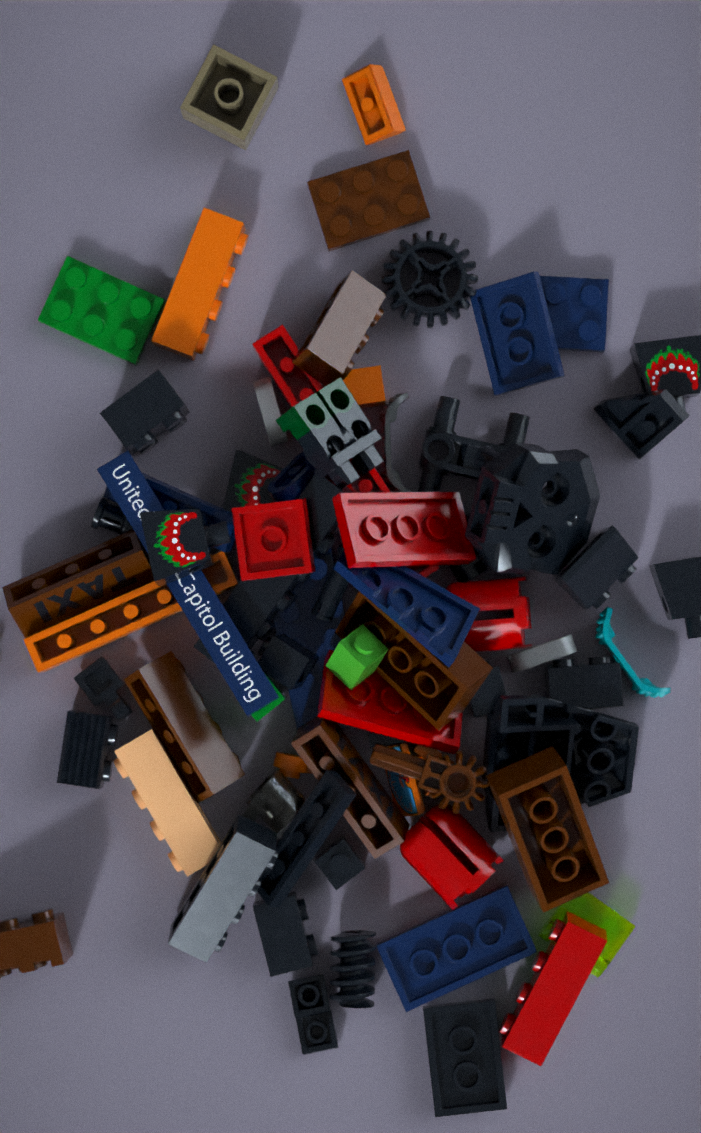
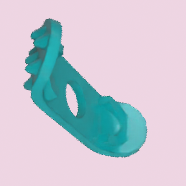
M606 607L599 614L601 617L596 621L599 625L596 628L597 634L595 638L600 639L598 643L604 645L614 660L620 663V668L633 684L632 690H636V694H644V697L650 695L653 698L658 696L662 698L671 693V687H657L648 678L639 679L612 642V638L615 636L610 624L613 608Z

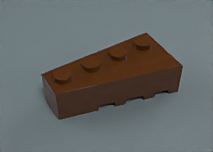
M46 909L32 913V920L19 923L18 918L13 917L0 921V978L11 974L13 969L18 968L22 974L35 971L47 965V961H51L52 967L64 965L73 955L64 912L54 914L53 909Z

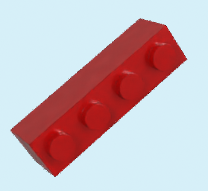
M568 911L562 921L556 919L548 934V939L551 942L546 952L542 950L538 952L531 970L535 971L529 983L525 981L522 983L515 998L518 1005L514 1013L508 1012L499 1028V1032L502 1033L503 1048L539 1066H542L607 943L606 930Z

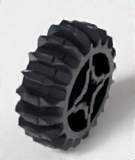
M432 231L426 232L425 242H421L418 233L412 234L413 246H410L406 240L402 239L399 245L404 253L402 254L392 249L389 255L396 263H384L383 269L393 273V275L382 276V284L393 285V287L386 289L384 293L387 295L386 298L397 297L390 304V308L394 311L403 306L404 310L400 315L402 320H406L410 313L415 314L413 326H419L421 317L427 318V328H433L434 317H438L440 324L446 326L448 324L446 313L449 312L452 318L458 320L461 315L456 306L458 305L465 310H468L470 307L469 301L463 296L470 297L476 295L477 291L467 286V284L478 282L477 275L467 274V272L476 268L475 261L464 263L463 260L469 256L470 251L466 248L457 253L455 250L460 243L458 239H454L450 246L446 245V233L442 232L440 234L439 242L433 241ZM436 253L448 260H443L438 264H430L423 257L420 258L419 254ZM409 261L413 266L417 279L410 285V288L403 291L400 273L404 265ZM456 268L459 277V289L451 299L447 294L443 279L449 275L451 270ZM422 271L429 276L440 273L435 282L438 285L437 288L436 286L433 287L431 283L420 286L424 279ZM422 295H430L437 302H440L441 305L425 307L416 304L412 299Z

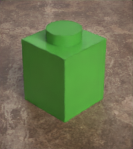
M362 624L338 643L325 666L350 690H353L375 672L387 653L388 648Z

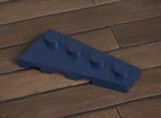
M343 551L334 570L450 668L480 608L406 566L348 568L345 551Z

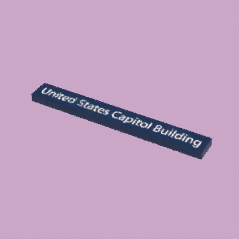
M127 450L97 470L148 553L140 513L165 510ZM202 570L167 584L246 715L249 717L279 698L278 694Z

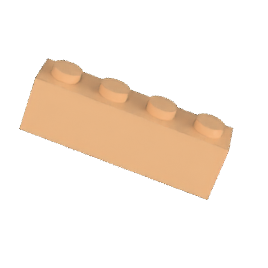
M151 729L115 750L114 752L118 758L114 759L113 762L123 779L129 776L136 789L131 791L140 809L143 810L147 807L154 820L149 822L158 840L165 839L172 851L168 853V857L176 871L180 872L183 870L188 877L208 865L221 841L155 731Z

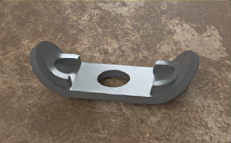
M407 393L396 394L395 397L390 398L389 404L384 405V409L380 411L381 416L379 417V420L383 422L385 471L381 473V476L384 477L383 481L388 489H393L392 492H411L402 485L399 471L392 470L390 423L395 422L398 407L409 398Z

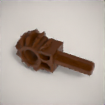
M376 744L370 757L371 765L418 780V788L429 791L430 798H436L443 794L444 797L439 803V808H446L451 800L453 801L452 809L454 814L459 813V802L461 801L465 802L468 811H472L474 807L469 799L471 796L481 802L485 799L482 793L475 790L476 787H489L487 780H476L477 776L486 772L485 766H480L472 771L471 768L477 758L471 755L466 764H462V751H456V763L451 764L447 753L442 754V758L428 754L425 760ZM455 772H461L468 778V785L461 792L452 791L447 785L449 776Z

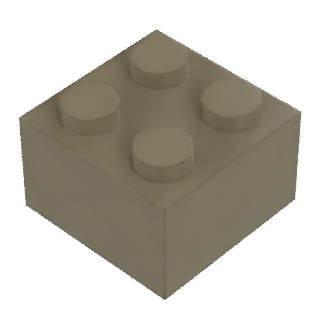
M213 44L180 107L183 119L247 150L279 88L278 78Z

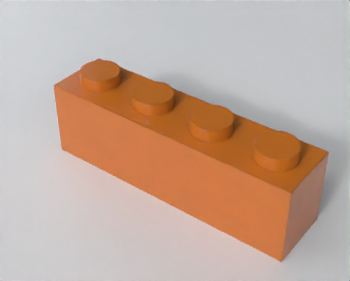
M205 207L203 208L151 341L154 346L193 361L197 353H204L210 334L205 333L210 320L216 321L219 316L223 301L218 300L223 287H230L236 268L231 267L236 254H243L249 235L244 234L246 229L243 222Z

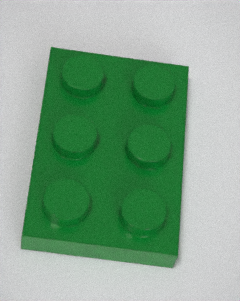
M67 256L38 321L136 366L166 301Z

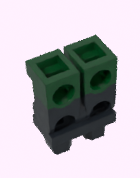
M341 377L299 402L275 420L283 432L287 430L292 432L302 446L307 461L316 468L314 473L320 480L329 475L339 490L360 478V475L349 460H354L363 475L384 462L373 445L381 439V436L376 429L372 431L369 420Z

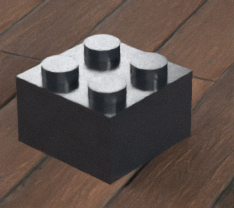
M159 369L100 412L125 448L132 454L139 451L141 455L152 449L159 442L156 437L165 430L172 433L187 422L185 416L190 413Z

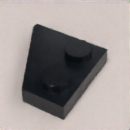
M666 389L602 400L593 408L638 459H641L690 416Z

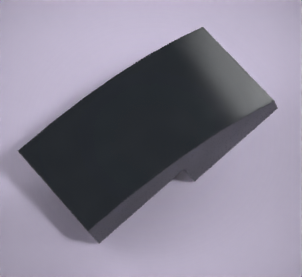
M324 974L288 981L302 1054L307 1055L339 1048Z

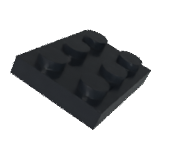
M495 999L423 1006L435 1117L507 1109Z

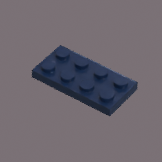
M507 884L376 944L406 1012L537 952Z

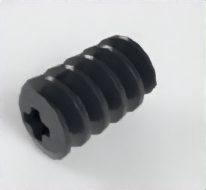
M348 930L331 936V941L341 944V948L330 951V955L340 959V963L330 966V970L340 973V977L330 980V985L339 987L340 992L330 994L329 999L339 1002V1005L342 1007H374V1001L366 997L375 994V987L367 984V982L375 979V973L365 969L375 965V958L367 955V953L376 950V944L366 940L376 935L374 931Z

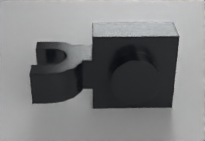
M101 656L74 677V680L95 707H98L105 701L118 720H124L133 713L130 706L117 692L125 684L105 657Z

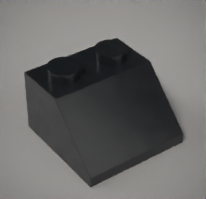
M612 525L603 529L554 580L584 610L589 609L591 606L598 609L611 596L608 589L616 580L622 584L635 572L637 568L633 563L639 557Z

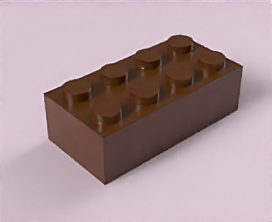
M360 591L335 631L341 639H344L363 624L388 648V651L375 671L438 731L465 710L493 669L465 642H463L450 668L447 667Z
M553 746L486 775L529 890L543 913L609 883L567 765Z

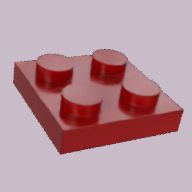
M306 498L232 508L241 581L316 572Z

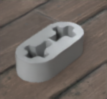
M270 377L253 381L270 445L274 446L288 442L286 432H283L275 421L281 414Z
M569 634L533 646L531 649L510 654L507 658L512 673L577 652L572 635Z

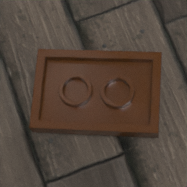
M409 150L307 182L328 251L430 220V214Z

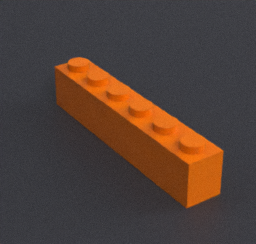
M223 551L212 555L214 564L202 569L216 595L236 587L239 583L228 556ZM153 581L23 640L37 672L42 673L183 610L167 584L158 586Z

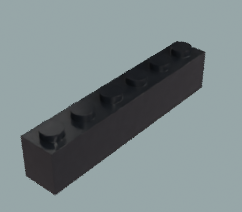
M315 474L298 498H306L314 561L320 552L326 554L337 539L334 532L339 526L332 498L339 493H355L347 486L339 490L329 475L319 480ZM313 572L239 581L223 606L250 650L258 639L263 641L270 634L275 626L272 619L279 610L284 612L290 606L296 596L292 591L299 582L305 583ZM199 638L193 647L214 662Z

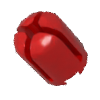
M526 576L457 582L445 588L480 608L479 612L513 610L514 617L473 622L464 642L475 652L532 648V644H525V629H532L529 597L522 596L520 581H527Z
M437 805L427 811L418 820L419 822L405 833V841L400 844V852L405 860L453 910L459 906L454 899L458 896L462 898L465 894L469 895L471 892L474 893L496 871L491 864L493 862L500 864L504 860L460 813H453V806L447 805L446 808L441 809Z

